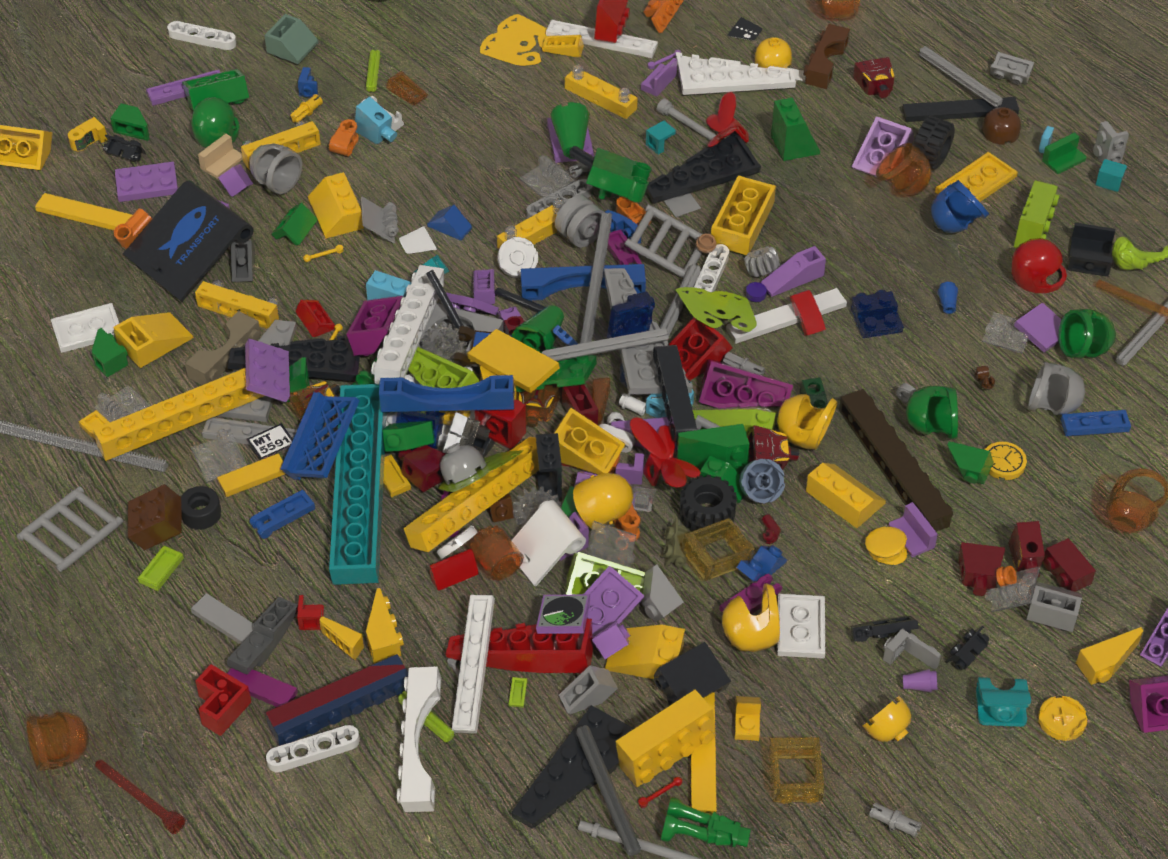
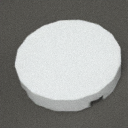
M514 237L501 245L497 261L505 274L513 278H521V268L536 267L538 253L531 241L521 237Z
M469 526L437 550V554L441 559L476 535L478 533L474 526Z

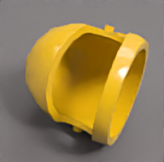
M798 394L786 399L779 409L777 419L779 432L785 433L788 442L795 446L816 450L827 432L838 402L832 398L826 408H817L811 405L810 397L807 394Z
M612 473L592 475L589 479L575 485L573 490L576 509L585 524L593 530H601L608 523L611 525L614 520L622 518L630 509L634 498L633 489L629 482L621 475Z
M765 583L763 586L761 611L757 616L750 614L745 602L739 595L732 599L723 611L722 626L724 633L730 643L740 651L757 652L771 648L779 642V612L775 590L771 584Z

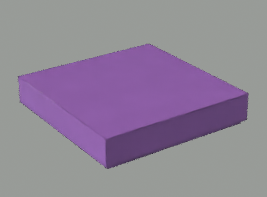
M1042 302L1018 319L1014 326L1045 353L1059 343V326L1062 319Z

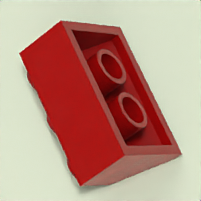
M599 0L594 39L617 42L618 37L622 36L627 19H629L630 8H627L628 0Z

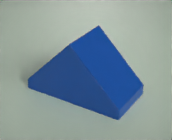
M454 204L438 211L427 223V227L460 241L472 229V225Z

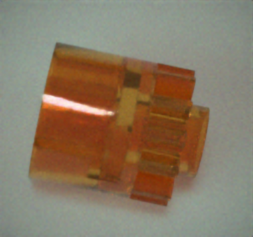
M498 525L494 526V528L488 526V528L480 530L473 537L475 542L469 544L473 550L474 557L492 580H504L513 575L523 563V554Z

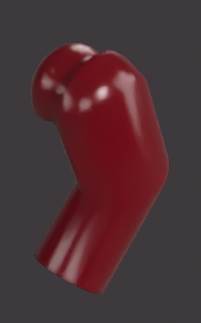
M767 514L761 519L767 528L762 537L767 544H773L778 540L781 528L772 516Z

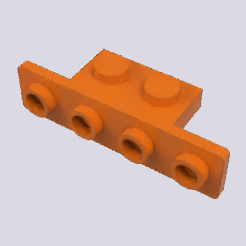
M650 0L643 12L646 17L653 16L651 20L658 33H663L684 0Z

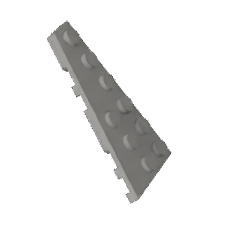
M275 320L258 341L268 345L279 343V346L290 345L297 328L296 322ZM264 396L217 416L267 422L274 398Z

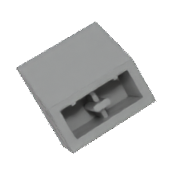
M1037 581L1026 620L1073 632L1082 600V593Z

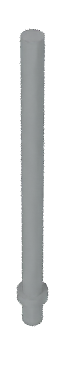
M580 821L578 830L590 833L591 837L597 838L599 836L623 844L617 831L601 827V824L597 822L592 824ZM637 838L641 850L668 859H702Z

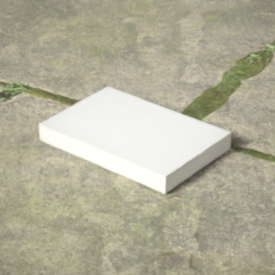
M112 303L51 319L61 353L93 345L99 328H102L107 334L111 333L116 338L113 327L119 324Z
M778 594L780 637L777 644V656L825 658V596Z

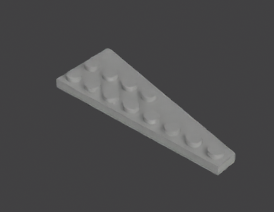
M625 268L604 269L603 275L616 336L660 329L658 324L652 320L649 309H646L642 303L641 295H638L635 291L634 283ZM668 341L619 349L629 394L661 393L653 360V348L656 346H667ZM685 376L688 393H692V383H689Z

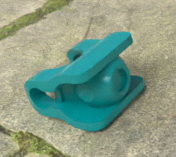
M978 677L976 699L978 721L980 724L1024 727L1027 723L1026 708L1031 704L1027 680L1015 678L1013 688L1001 690L992 685L990 678Z

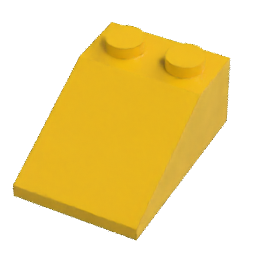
M572 408L569 409L554 433H558L561 463L598 475L610 471L625 446V443Z
M667 625L626 628L630 634V637H628L629 644L607 658L605 669L612 672L654 679V674L659 667L682 655L685 629Z

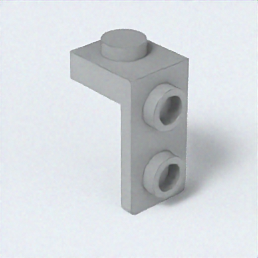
M903 629L894 638L890 637L883 647L885 650L883 660L890 665L905 650L933 669L939 666L941 654L934 647L928 646L914 634L908 633Z

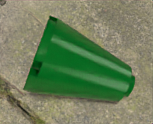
M568 102V106L562 107L561 104L557 105L551 112V121L564 156L570 159H574L569 154L573 146L584 149L590 114L587 111V107L583 104Z
M549 305L517 326L512 333V337L540 353L544 350H550L553 348L557 338L553 329L557 325L561 327L564 314L559 307Z

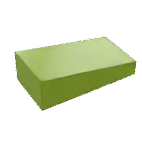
M512 677L509 706L524 708L527 678Z

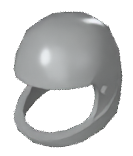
M275 143L261 145L253 151L249 158V168L253 177L260 184L267 185L270 191L278 194L287 193L299 180L302 172L303 163L301 157L292 149Z
M1044 362L1034 382L1028 409L1034 412L1037 408L1049 409L1056 415L1076 411L1085 397L1083 378L1069 367Z

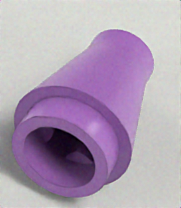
M927 669L903 675V688L932 693V690H938L936 671Z

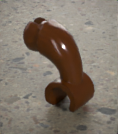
M988 366L977 367V371L974 373L975 378L980 380L983 389H992L995 379L992 376L989 377Z

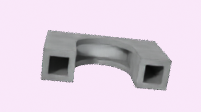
M436 303L418 347L429 351L435 338L440 333L456 329L443 305ZM455 308L464 326L473 330L493 332L495 329H498L504 333L503 320ZM472 340L466 349V355L471 349Z

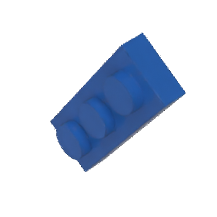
M1126 410L1062 414L1061 416L1065 436L1130 432L1131 429Z

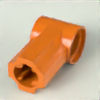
M139 208L125 224L116 226L114 229L115 238L123 248L127 249L152 218L143 209Z

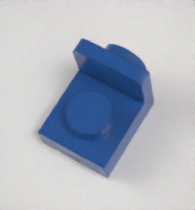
M303 67L298 80L299 96L311 98L314 94L318 95V83L314 81V76H311V68Z

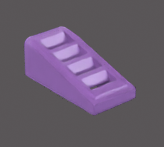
M494 269L475 270L474 299L491 305L495 304Z

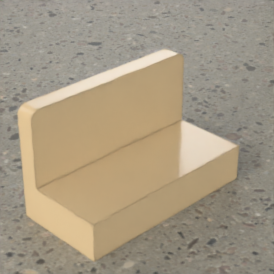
M224 134L198 154L200 168L215 178H218L243 160L242 153L233 149L232 138L228 134Z

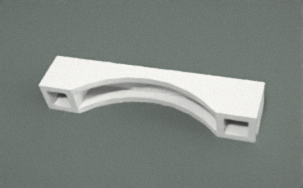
M438 667L409 668L408 677L404 679L407 699H403V712L406 713V720L402 721L401 724L402 735L405 736L404 743L400 744V756L403 758V765H399L398 769L399 780H402L401 788L397 789V802L401 803L404 812L434 811L435 786L421 764L419 758V739L426 717L440 700L441 675Z

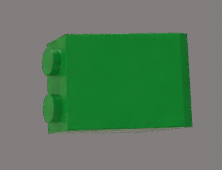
M793 97L774 101L771 137L782 160L787 161L819 155L820 150Z

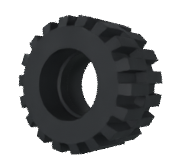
M932 115L929 116L922 123L912 147L913 162L936 170L944 162L951 148L955 133L954 124Z
M707 475V477L697 476L696 480L692 478L689 480V484L686 483L683 486V490H681L679 509L681 522H684L686 528L690 527L692 532H700L699 535L704 536L706 533L709 536H713L716 532L721 534L723 529L728 530L730 524L734 522L737 502L736 492H734L732 485L729 486L728 481H722L721 477L718 476L715 478L711 477L712 475ZM708 503V504H713V505H715V506H714V507H704V506H702V505H700V504Z

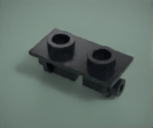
M105 135L109 141L104 144L103 150L107 154L119 157L123 151L121 157L133 162L140 161L141 153L146 154L142 144L135 140L127 141L118 135Z
M982 625L976 630L971 628L962 637L964 642L962 644L957 643L949 651L951 656L945 662L948 663L953 660L958 670L967 669L976 659L970 651L978 656L989 645V637L986 634L980 633L984 626Z

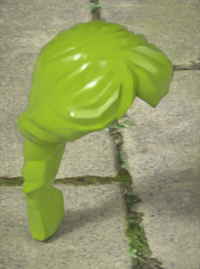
M1119 237L1113 245L1112 257L1120 269L1142 270L1148 264L1161 260L1164 261L1168 257V245L1164 247L1162 252H1145L1134 247L1128 238Z

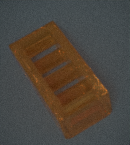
M403 71L388 79L386 88L412 105H416L428 96Z
M608 377L594 378L592 393L593 400L598 408V425L603 420L610 394V378Z

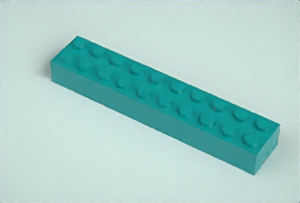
M380 385L340 386V397H356L360 401L336 455L329 564L333 585L379 583L385 458L382 430L386 427L387 412H381L379 399ZM349 404L341 409L342 413L348 409Z

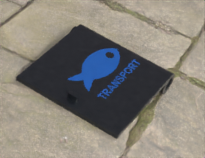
M188 180L177 189L124 251L123 255L182 302L236 239L240 243L247 242L251 239L254 228L195 182Z

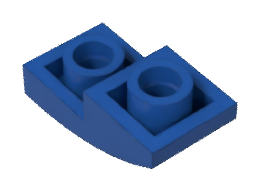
M610 210L605 211L607 214H612L610 232L621 229L627 239H631L638 225L619 213Z

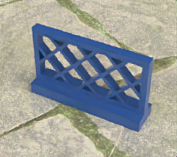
M314 392L280 469L294 480H301V477L327 478L360 400L356 397L324 396L320 392ZM349 404L348 409L342 413L341 409ZM338 413V417L330 422V418ZM341 423L340 428L334 432L333 428ZM329 432L330 436L322 441L321 438ZM333 442L332 447L326 451L325 448ZM321 451L322 455L314 461L313 457ZM325 462L322 470L317 471L316 467Z

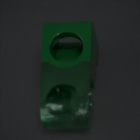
M821 377L802 380L800 394L809 395L812 406L826 408L828 402ZM810 385H816L814 388H808Z

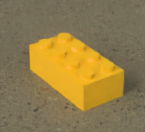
M738 176L711 227V235L715 238L716 245L723 244L730 251L744 255L751 252L774 205L776 186Z
M693 690L615 741L620 769L636 787L650 782L654 776L663 770L670 769L675 762L683 757H688L695 748L709 743L716 736L713 708L696 690Z

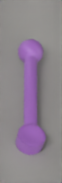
M676 50L673 54L656 62H649L648 68L654 69L656 65L675 57L676 52L681 53V51Z

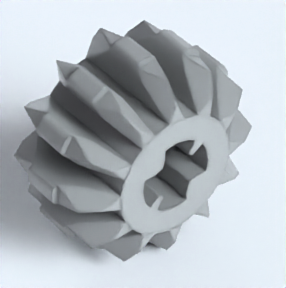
M766 246L764 248L760 247L757 250L754 249L753 252H749L744 258L747 271L750 276L755 277L770 274L780 265V259L774 247Z

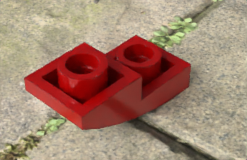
M810 290L790 296L795 316H799L804 336L826 330L821 312Z

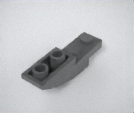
M278 597L253 624L252 633L228 657L227 666L247 675L256 665L261 667L288 630L298 611V604Z

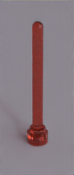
M103 760L96 761L95 767L161 818L166 830L176 834L184 827L186 819L180 813L167 811Z

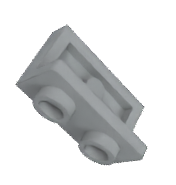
M998 52L994 63L991 64L990 75L997 79L1004 78L1010 80L1017 85H1027L1034 62Z
M1108 121L1101 122L1093 148L1094 155L1102 163L1104 159L1117 163L1122 162L1129 133L1127 131L1116 133Z

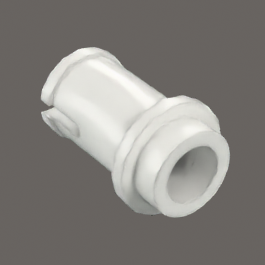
M624 393L621 396L619 405L622 406V409L627 408L641 416L644 415L646 402L632 397L629 393Z

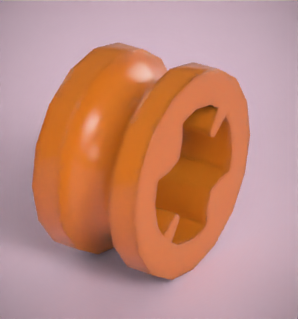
M1013 566L999 567L997 569V581L1002 588L1008 585L1015 586L1017 575Z

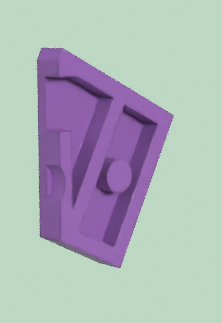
M446 293L455 308L461 309V307H464L463 310L476 313V310L492 315H497L499 307L474 298Z

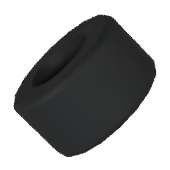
M196 486L182 494V520L185 525L200 530L212 527L218 522L221 517V505L217 493L212 488ZM206 506L203 509L195 510L196 507Z

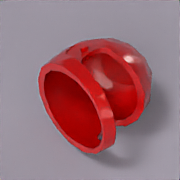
M1043 238L1029 239L1020 244L1012 256L1013 279L1018 286L1029 292L1050 293L1056 291L1065 283L1067 273L1061 265L1063 262L1061 251L1050 240ZM1059 270L1062 274L1060 281L1052 285L1046 282L1047 277Z

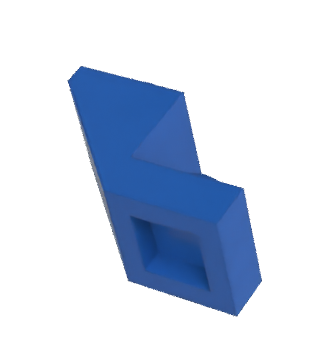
M761 546L751 561L741 560L736 568L751 580L758 581L766 574L772 575L786 563L787 559L781 555L783 552L776 546Z

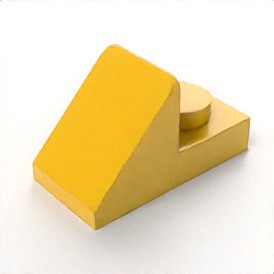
M736 696L735 740L759 741L760 697Z

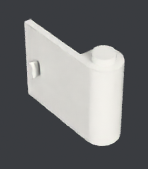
M550 500L540 504L538 510L505 549L532 584L537 586L565 553L574 554L581 550L586 543V538L554 500Z

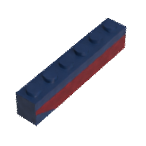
M398 654L265 712L268 726L279 746L297 741L308 734H315L328 725L337 724L346 717L359 714L366 708L379 705L386 699L402 694L405 691L404 679L408 677V671Z

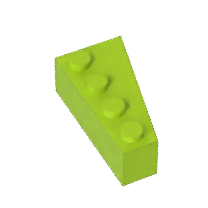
M1034 181L1026 206L1020 217L1014 248H1018L1020 244L1029 239H1046L1047 235L1044 232L1048 233L1051 221H1048V219H1053L1055 213L1053 206L1057 207L1060 195L1056 194L1058 186Z

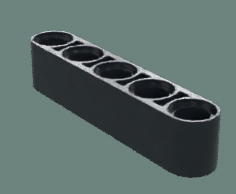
M677 345L656 346L653 348L655 369L673 441H678V433L697 430Z

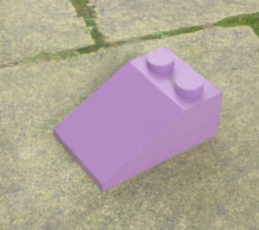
M876 116L853 162L852 168L888 181L906 157L915 139L912 129Z

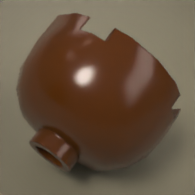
M997 107L986 114L981 131L985 134L984 137L988 141L1005 145V142L1011 141L1013 143L1019 138L1021 121L1015 111L1005 107Z

